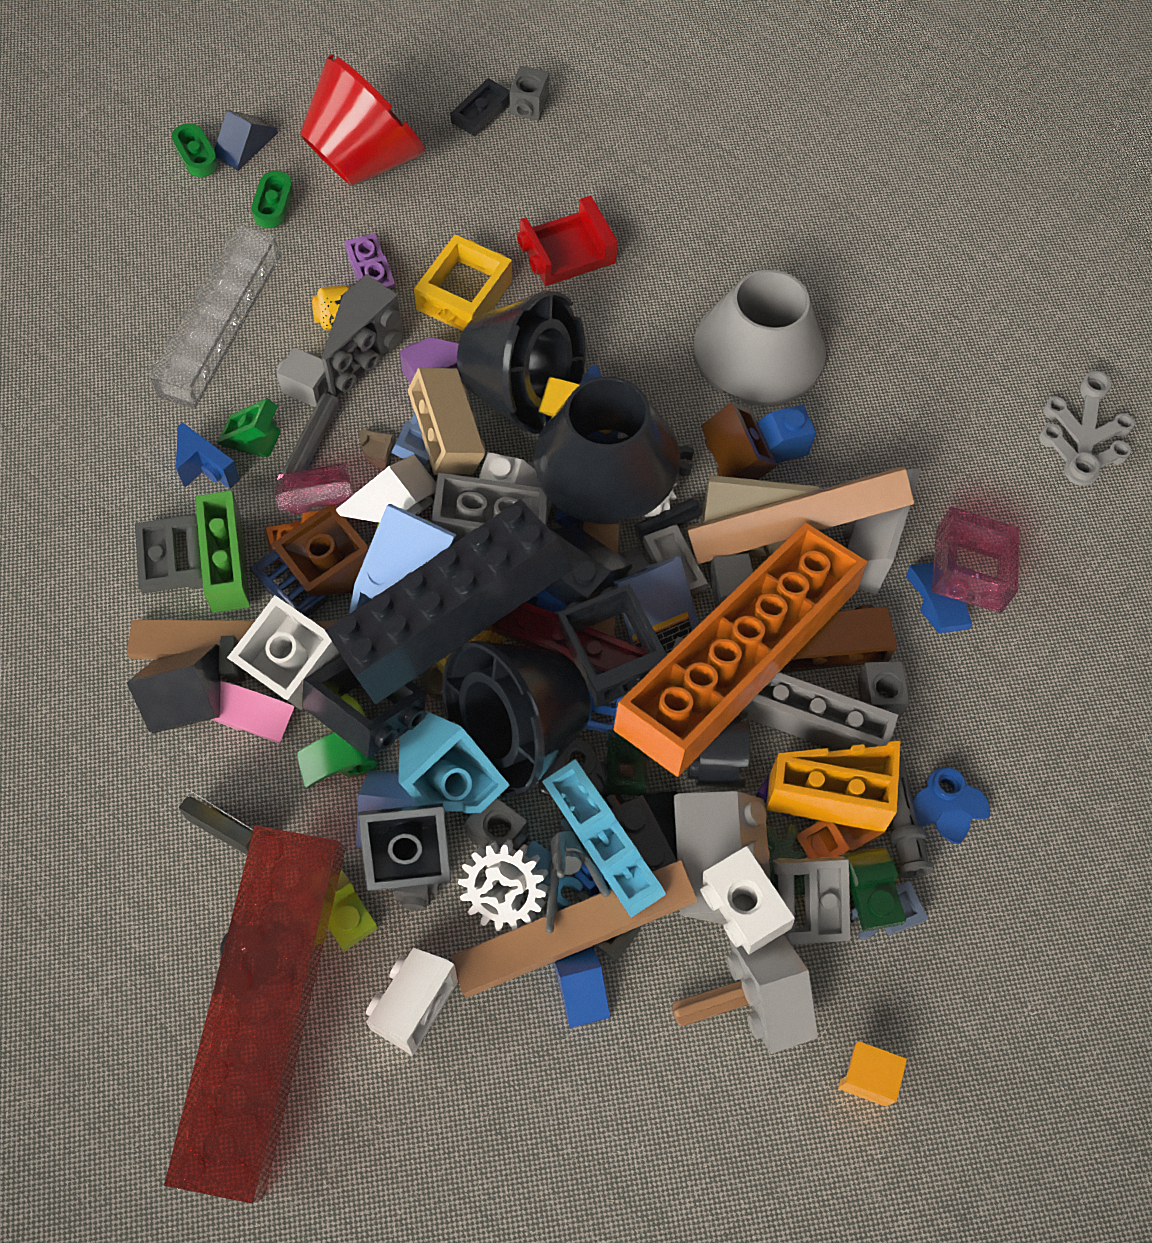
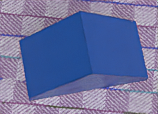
M593 946L552 962L570 1029L610 1018L602 968Z

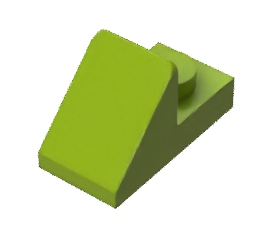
M336 862L301 883L304 891L343 952L378 929L375 921L356 894L352 883Z

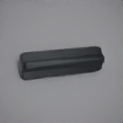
M689 499L671 507L669 510L660 512V515L651 516L636 523L634 526L635 532L639 540L643 541L644 536L676 524L680 527L699 518L702 515V510L697 500Z

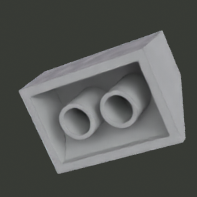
M914 468L906 470L912 496L914 495L921 472ZM910 505L846 524L842 536L848 538L846 548L868 561L858 589L877 595L894 561Z
M738 791L674 795L677 861L681 860L698 899L697 903L680 909V915L724 925L727 921L719 908L713 911L701 893L700 889L704 887L703 872L747 846L771 882L770 853L766 828L767 816L764 799ZM741 894L732 900L735 907L742 911H749L756 906L754 900L748 895Z

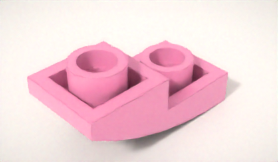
M220 681V717L211 720L236 730H244L275 743H280L295 706L258 692Z

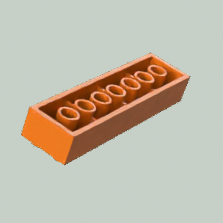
M805 522L618 702L613 730L672 774L679 777L858 590L868 561Z

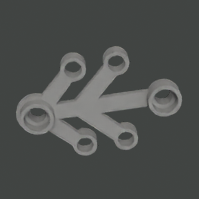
M1100 371L1087 373L1080 384L1081 396L1085 399L1081 424L1068 410L1066 401L1060 397H1051L1043 408L1044 415L1051 420H1058L1077 442V452L1065 440L1062 429L1056 424L1045 425L1039 434V441L1046 447L1055 448L1066 462L1064 465L1065 476L1072 483L1079 486L1093 484L1099 477L1101 468L1111 463L1123 464L1131 454V448L1126 442L1115 441L1108 450L1092 455L1093 446L1115 435L1125 437L1135 426V421L1130 415L1121 413L1116 415L1113 421L1096 429L1099 402L1111 388L1110 378ZM1051 406L1058 408L1059 411L1054 410ZM1119 423L1124 424L1126 427L1120 426ZM1047 433L1054 435L1055 438L1049 437ZM1115 450L1120 451L1123 455L1117 454Z

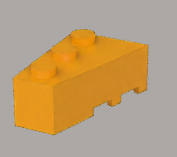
M901 740L890 741L885 746L865 748V745L861 744L852 745L851 749L828 751V748L778 753L769 774L766 810L885 832L897 813Z

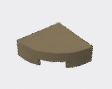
M361 429L360 443L364 456L371 464L385 470L389 466L392 456L391 452L396 443L395 435Z

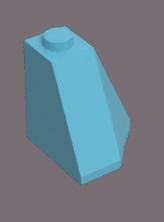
M427 712L424 719L413 730H408L400 737L399 783L419 806L443 803L444 811L481 813L509 786L508 782L461 726L433 713Z

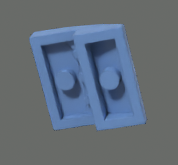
M676 556L644 567L645 571L614 581V585L618 588L628 583L630 584L651 626L685 612H688L692 631L699 625L681 557ZM623 613L631 643L634 645L632 635L635 632L626 614Z

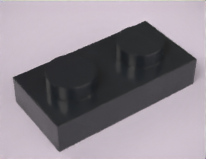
M487 78L450 113L451 123L476 136L510 104V90Z

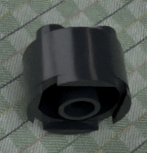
M743 709L688 766L687 779H695L696 786L745 787L747 778H739V774H741V768H748L750 726L749 723L741 722V720L748 716L747 709Z

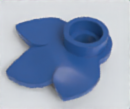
M942 767L936 769L928 778L927 788L918 792L913 800L919 826L935 823V827L942 837L953 844H960L964 840L970 828L971 818L980 820L990 817V807L985 795L980 790L967 785L964 776L954 768ZM940 783H947L951 787L952 792L946 793L943 791Z

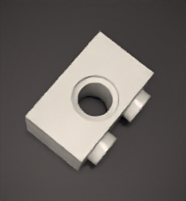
M747 846L703 872L704 887L700 889L701 893L713 911L719 908L727 921L723 925L724 929L737 948L742 945L748 955L792 929L795 920L794 916ZM744 894L750 896L756 906L749 911H742L735 907L732 900L736 896Z

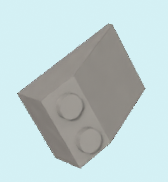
M438 472L431 523L456 534V543L472 530L480 527L502 512L506 507L521 499L546 525L547 496L539 487Z

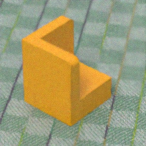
M857 1042L853 1048L847 1075L840 1080L838 1089L887 1107L897 1101L907 1058L863 1042Z

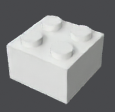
M274 595L227 658L295 707L302 710L303 679L339 658L341 654L325 632V629Z

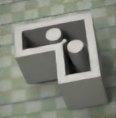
M780 935L748 955L742 945L737 948L730 940L732 955L727 956V963L735 981H742L745 998L748 1004L752 1006L753 1013L748 1014L747 1018L754 1038L756 1040L761 1038L770 1054L818 1039L809 970L785 935Z

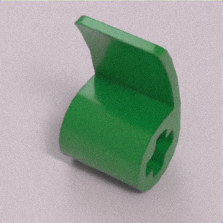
M336 733L313 742L297 753L303 783L306 788H310L338 772H341L344 776L354 777L364 775L369 770H374L377 767L374 755L366 758Z

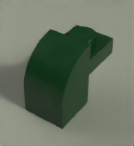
M883 847L840 854L839 856L849 859L850 900L854 899L862 931L867 932L903 925L906 922V918L895 884L898 873L889 853Z

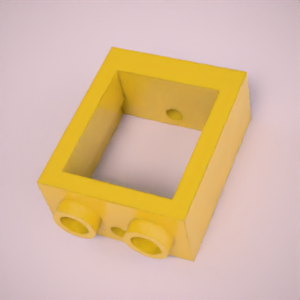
M455 234L415 286L416 310L464 331L466 325L473 318L492 311L512 283V260L499 252L491 251L472 240H467ZM457 262L490 276L472 302L439 288Z

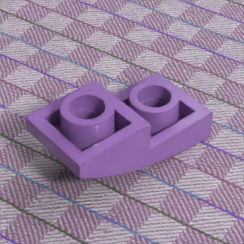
M376 233L344 241L345 249L357 281L368 274L389 289L396 287L386 256H383Z

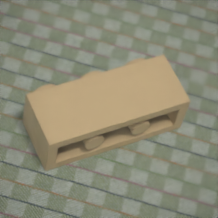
M418 367L408 388V393L418 419L434 475H438V472L453 475H473L479 463L485 457L486 448L484 441L480 438L476 426V416L471 411L467 399L466 386L462 384L458 369Z

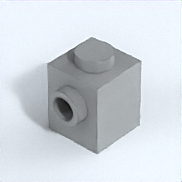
M293 348L288 357L280 361L276 374L281 392L316 407L321 395L329 392L323 360L315 353H306Z

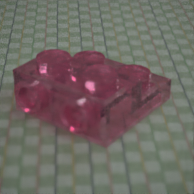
M347 463L285 473L275 477L277 507L281 509V512L290 511V514L293 515L309 512L312 510L311 507L320 505L328 506L329 504H334L336 507H340L353 496Z

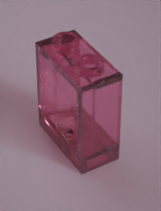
M951 506L936 529L932 592L1002 614L1018 592L1019 528ZM957 547L998 559L997 578L956 565Z

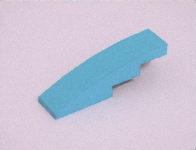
M576 759L542 781L631 918L666 895L663 887Z

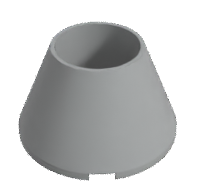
M759 270L746 275L704 315L695 332L693 344L694 358L703 377L720 393L723 394L726 391L742 398L741 402L760 406L778 405L799 398L815 385L826 361L825 340L806 288L792 275L778 270Z

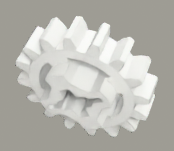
M507 839L500 849L497 842L493 840L486 846V851L481 847L477 848L472 854L473 859H468L464 863L462 868L467 873L463 874L458 884L468 887V889L464 891L460 898L461 901L471 900L473 905L468 911L469 915L476 914L478 911L483 915L481 925L485 926L491 919L495 921L496 931H501L506 922H509L510 927L514 930L519 928L522 920L527 924L531 923L536 916L534 911L540 912L546 902L541 897L546 896L549 886L540 882L545 879L548 872L545 869H536L535 865L540 860L538 855L530 859L525 856L527 845L524 844L516 851L513 850L512 840ZM487 864L488 868L485 871L487 877L479 882L481 870ZM525 889H529L528 899L523 905H521V893H523Z

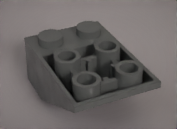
M368 274L363 276L343 294L322 355L329 393L337 398L343 393L350 391L355 382L365 372L374 369L379 360L389 350H394L403 338L398 295Z

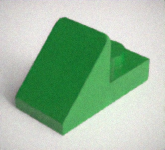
M266 398L231 414L217 443L222 447L261 457H269L280 435V429L274 425L275 420L273 419L278 405Z

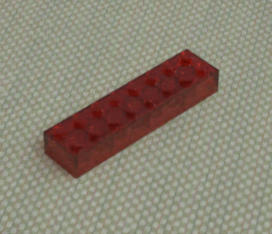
M255 825L164 1186L251 1204L265 1198L346 847L339 841Z

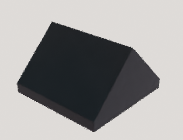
M214 644L151 661L126 682L149 732L154 734L220 717L221 674L219 673V645Z
M443 803L358 812L367 891L451 882Z

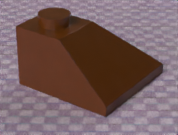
M333 502L271 544L310 596L353 593L354 584L369 550V547L346 518L339 515L336 511L337 507Z

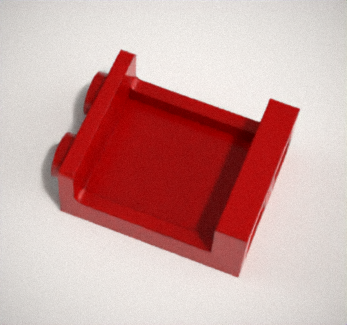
M591 195L579 199L578 213L534 227L531 226L527 217L520 219V232L517 233L518 245L522 252H527L532 272L535 276H540L545 287L616 264L618 241Z

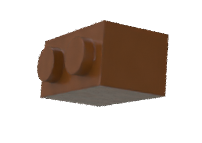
M730 402L701 425L706 437L705 445L710 453L714 455L718 465L717 472L719 476L759 480L777 467L751 409Z

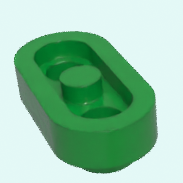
M192 123L176 127L172 132V140L187 171L195 177H206L213 174L218 167L215 151L202 128Z
M268 172L259 181L251 210L255 223L260 227L275 228L281 225L286 218L293 195L291 178L285 172Z

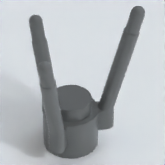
M572 831L559 832L553 836L550 842L552 860L549 863L550 884L546 914V932L549 934L554 931L559 878L578 872L581 866L586 864L602 896L608 897L610 895V891L598 867L586 848H583V844L576 833Z

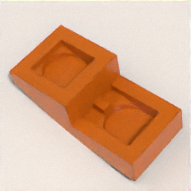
M820 820L795 836L809 858L837 857L840 854L855 852L887 833L886 831L879 832Z

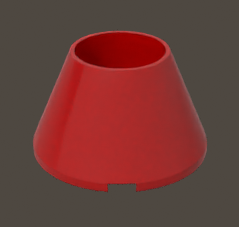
M330 54L326 58L300 132V136L310 148L352 187L421 157L426 152V149L407 122L402 124L391 110L392 106L355 69L338 56L333 60L334 55Z

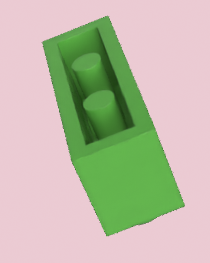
M233 491L195 496L203 591L213 613L250 608L241 514Z

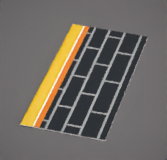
M688 612L652 626L666 654L672 651L677 636L685 638L692 632ZM633 634L634 645L643 648L636 634Z

